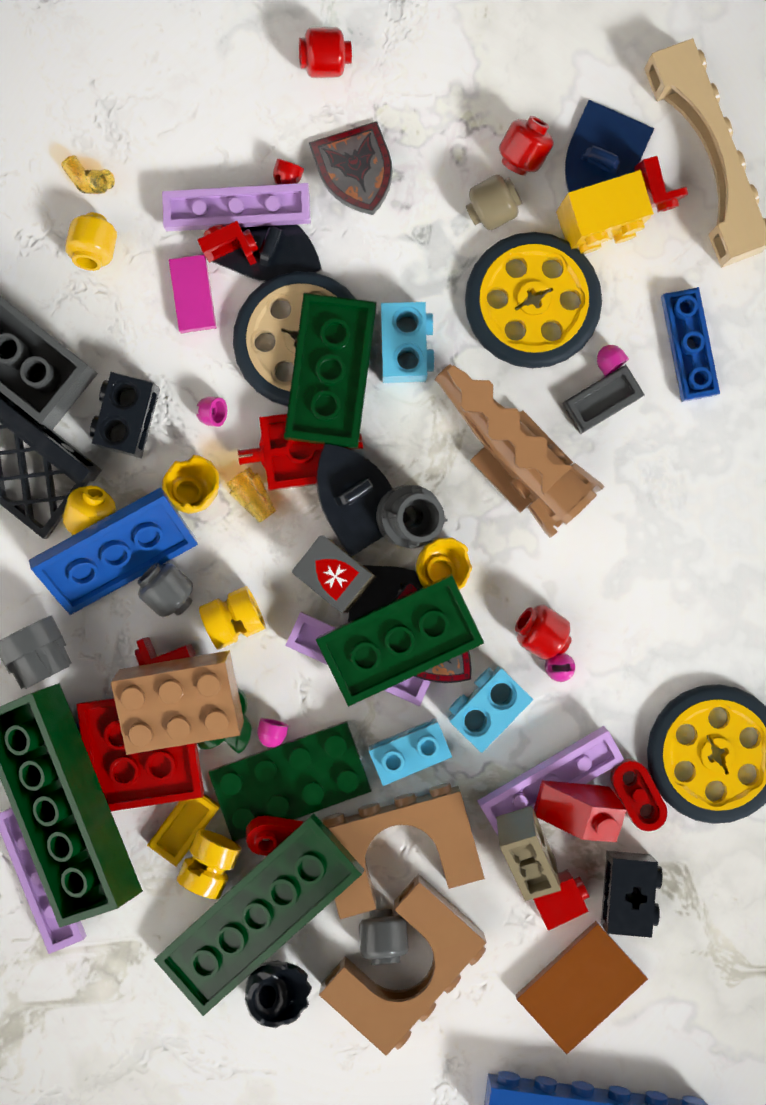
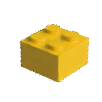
M641 170L569 192L556 211L564 239L569 242L571 249L578 248L580 254L596 251L602 247L601 243L614 239L615 244L635 238V232L644 229V224L654 214Z

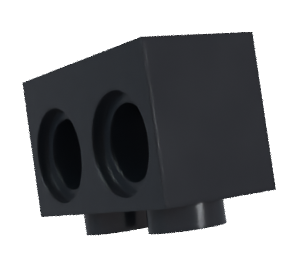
M110 372L109 380H104L100 388L99 401L102 402L99 416L95 415L91 422L90 437H93L92 444L103 449L142 458L160 388L152 382ZM126 389H134L136 393L135 400L130 405L122 406L120 404L122 392ZM122 423L126 427V434L123 439L114 442L110 436L111 430L115 425Z

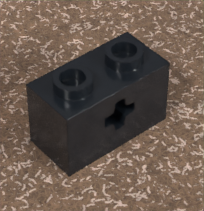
M606 851L601 925L607 934L652 938L653 926H658L660 909L659 904L655 903L656 889H660L662 886L663 873L662 867L658 866V862L650 854ZM636 887L639 894H633L632 901H630L626 894H631L633 888Z

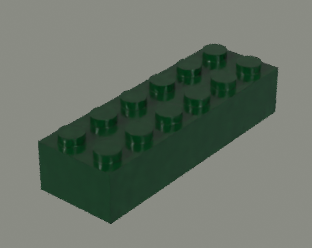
M60 683L32 692L0 706V780L59 928L120 908L143 892Z

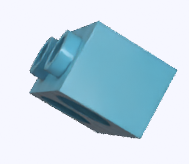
M426 302L381 303L383 383L426 382L427 372H434V350H427L426 335H433V313H426ZM404 317H410L416 321L417 328L412 332L406 333L397 327V322ZM411 353L417 357L418 364L413 369H404L399 365L398 358L402 354Z
M499 666L494 671L488 667L475 680L474 684L478 687L468 697L462 694L448 709L452 713L448 717L449 722L481 753L534 700ZM499 683L507 684L510 690L508 699L502 703L493 702L490 695L492 688ZM472 710H479L484 714V723L477 729H470L465 726V716Z
M437 718L369 746V754L383 786L452 758Z

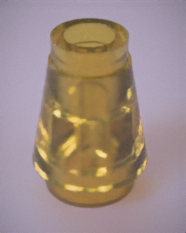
M250 467L226 483L231 490L229 494L255 517L258 523L277 511L259 473H254Z

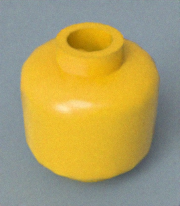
M90 212L86 215L77 216L71 221L65 244L66 253L77 267L89 271L99 270L101 267L108 265L113 259L117 231L101 214Z
M98 486L78 487L70 493L63 513V524L73 536L115 513V501Z

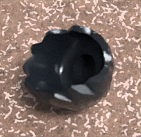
M279 960L265 962L248 976L246 981L245 1004L249 1015L260 1025L271 1028H278L279 1026L295 1022L309 1005L308 996L312 986L307 981L308 974L295 964Z

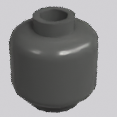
M157 562L153 564L137 582L140 586L139 598L161 617H166L173 613L179 616L187 610L193 601L189 597L193 590L192 581L172 563L160 565Z
M392 909L370 911L371 918L362 920L358 927L362 957L370 959L371 965L401 963L400 957L407 954L409 949L406 920L401 916H393Z

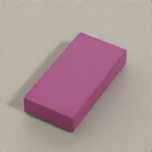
M205 255L169 259L179 332L182 334L216 329Z

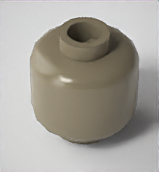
M493 175L470 189L469 197L471 203L466 205V209L475 226L482 223L487 230H494L515 219L519 214L518 206L523 203L510 177L504 180L500 175Z

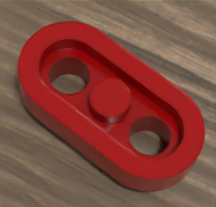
M626 759L613 767L610 775L611 784L619 800L627 809L626 813L631 822L643 831L649 832L661 828L667 819V807L647 769L632 759ZM628 771H632L634 773L633 782L625 784L623 782V775ZM645 804H650L652 808L651 813L648 816H641V807Z
M272 816L257 817L246 828L247 846L253 853L267 856L304 821Z

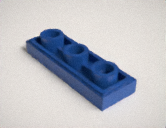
M699 287L663 294L661 301L681 402L719 395L720 390ZM687 339L695 342L696 349H691L687 345Z

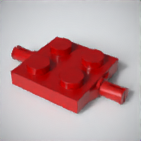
M287 414L259 417L261 428L259 448L238 450V456L241 457L238 458L240 465L256 462L262 463L266 470L269 491L317 485V467L324 444L285 440L284 433ZM360 433L359 441H362L361 433ZM359 442L358 449H363L362 442Z

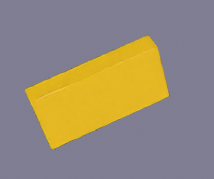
M206 794L202 798L179 801L147 846L177 867L190 849L197 831L205 829L220 808V805Z

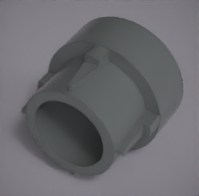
M401 485L389 490L380 500L376 512L377 526L383 537L394 545L411 549L430 543L441 532L444 523L448 521L445 518L443 507L436 496L428 489L417 485ZM411 506L416 511L417 516L414 524L407 527L403 523V513L407 507Z
M52 615L0 640V659L8 673L14 675L21 689H27L70 667L69 664L72 663L64 647L66 643Z

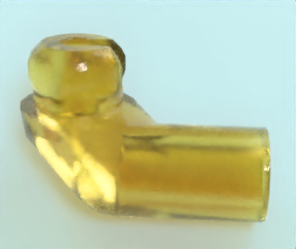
M75 155L67 157L61 163V167L76 188L84 194H103L108 189L114 187V175L107 169L101 171L85 170Z

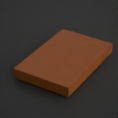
M595 921L515 996L517 1001L567 1055L643 985L648 978L611 936L606 933L601 925Z

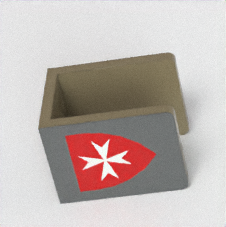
M323 535L317 538L292 570V573L339 612L348 614L377 577L356 559L347 555L331 539Z

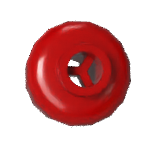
M337 27L309 28L305 33V38H299L300 69H306L308 76L311 78L340 77L344 72L345 64L352 63L351 41H344L343 33Z
M530 116L528 120H514L499 145V151L503 157L501 160L503 165L522 176H526L528 172H537L542 167L554 145L551 135L547 132L549 129L548 124L535 116Z
M546 605L527 608L520 615L515 625L517 641L521 647L541 659L547 660L555 657L557 654L562 655L571 644L572 638L569 636L571 631L570 622Z

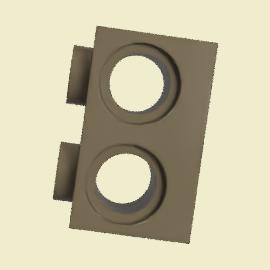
M529 806L497 816L499 847L524 900L528 901L561 891L556 859L533 807Z

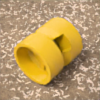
M248 586L227 594V600L224 602L218 598L199 607L204 627L217 650L237 642L240 634L248 637L266 629L261 611Z
M199 829L190 846L189 851L192 857L184 860L176 881L185 889L209 899H219L229 879L226 870L234 868L242 848L236 842L219 833Z

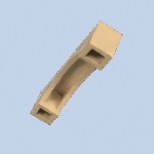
M692 38L652 53L644 70L656 101L664 99L684 116L699 136L709 156L717 185L718 217L715 228L708 235L722 268L760 254L766 249V218L762 217L758 207V192L753 184H749L746 176L744 156L741 151L736 150L732 140L733 130L731 122L727 117H723L720 109L718 89L714 83H710L706 73L705 55L702 50H697Z

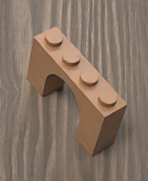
M444 783L429 788L430 794L416 797L415 793H408L394 798V804L380 807L379 803H372L358 808L359 814L344 817V813H336L322 819L323 824L365 869L357 880L334 899L340 919L376 910V897L365 856L368 846L374 837L384 829L392 826L409 825L416 827L433 840L439 852L449 889L485 879L459 786L451 788L450 783Z
M419 874L394 900V910L430 944L433 951V961L427 975L418 984L410 988L391 990L376 984L345 956L320 985L319 996L385 1056L394 1047L397 1050L403 1047L412 1033L410 1029L419 1019L422 1022L425 1021L432 1014L438 997L443 992L450 993L459 983L461 971L468 964L471 966L476 964L486 951L484 945L487 942L484 932Z

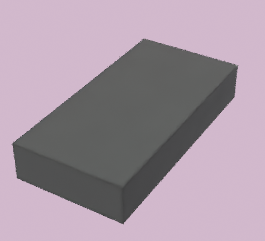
M624 365L562 404L580 434L639 400L645 394L627 365Z

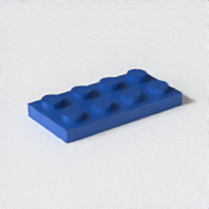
M160 487L31 558L29 564L39 580L67 613L72 615L141 577L153 564L158 562L162 565L197 546L198 543L190 528Z

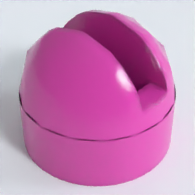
M616 345L602 347L597 355V365L604 376L616 371L629 360L625 352Z
M206 397L197 403L199 414H196V417L201 423L215 427L224 424L228 410L223 398Z
M566 653L562 655L557 654L555 657L546 660V674L554 681L565 682L574 675L575 662ZM570 664L569 671L552 672V665Z
M261 718L257 729L258 738L266 747H277L284 741L289 725L278 720Z

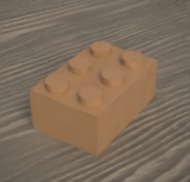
M230 650L119 669L111 681L126 755L240 736L244 718Z

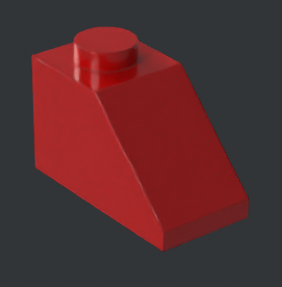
M546 780L541 782L533 809L537 818L582 840L617 842L627 811L609 786Z

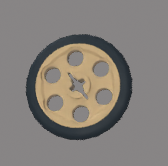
M295 271L278 275L262 283L248 296L239 310L234 325L233 349L236 363L244 378L256 392L272 402L287 407L292 380L288 382L280 381L277 379L275 372L276 368L282 363L288 362L294 365L296 342L290 334L298 335L303 294L309 293L356 299L339 282L315 272ZM286 301L291 305V312L287 318L277 319L271 315V307L275 302ZM262 333H270L276 340L274 348L268 352H261L255 346L256 338Z

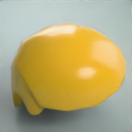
M193 455L189 460L175 461L170 466L162 479V489L178 511L188 514L197 513L207 509L217 497L219 473L211 461L200 455Z
M453 537L437 538L425 545L416 561V573L422 586L424 587L452 574L459 590L463 588L472 571L466 545Z

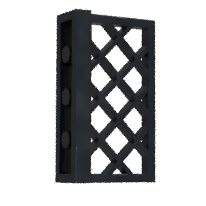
M0 392V423L2 424L0 429L8 428L13 432L16 449L0 451V455L17 453L20 475L3 477L0 457V505L42 539H47L63 518L70 493L78 487L87 486L89 482L94 481L102 469L55 431L40 424ZM23 441L30 447L24 448ZM36 451L42 456L44 472L28 474L25 452ZM52 465H54L59 470L52 471ZM65 474L76 483L68 495L56 497L53 475ZM45 476L48 498L31 499L28 478ZM21 480L23 501L13 502L6 496L4 481ZM58 500H63L62 503H61V504L59 505V507L57 508V501H58ZM49 502L51 518L45 526L34 519L32 503ZM18 505H24L25 511Z

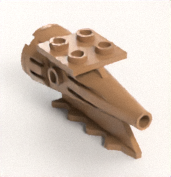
M451 364L445 367L434 379L441 386L479 441L484 445L470 462L519 513L527 507L549 538L558 532L553 527L554 525L557 528L562 523L567 525L597 496L596 492L601 491L605 487L578 464L573 463L524 410L519 412L516 408H504L493 399V384L489 380H472L467 373Z

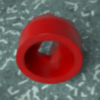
M277 159L273 169L274 181L277 185L298 184L302 178L304 168L291 162Z

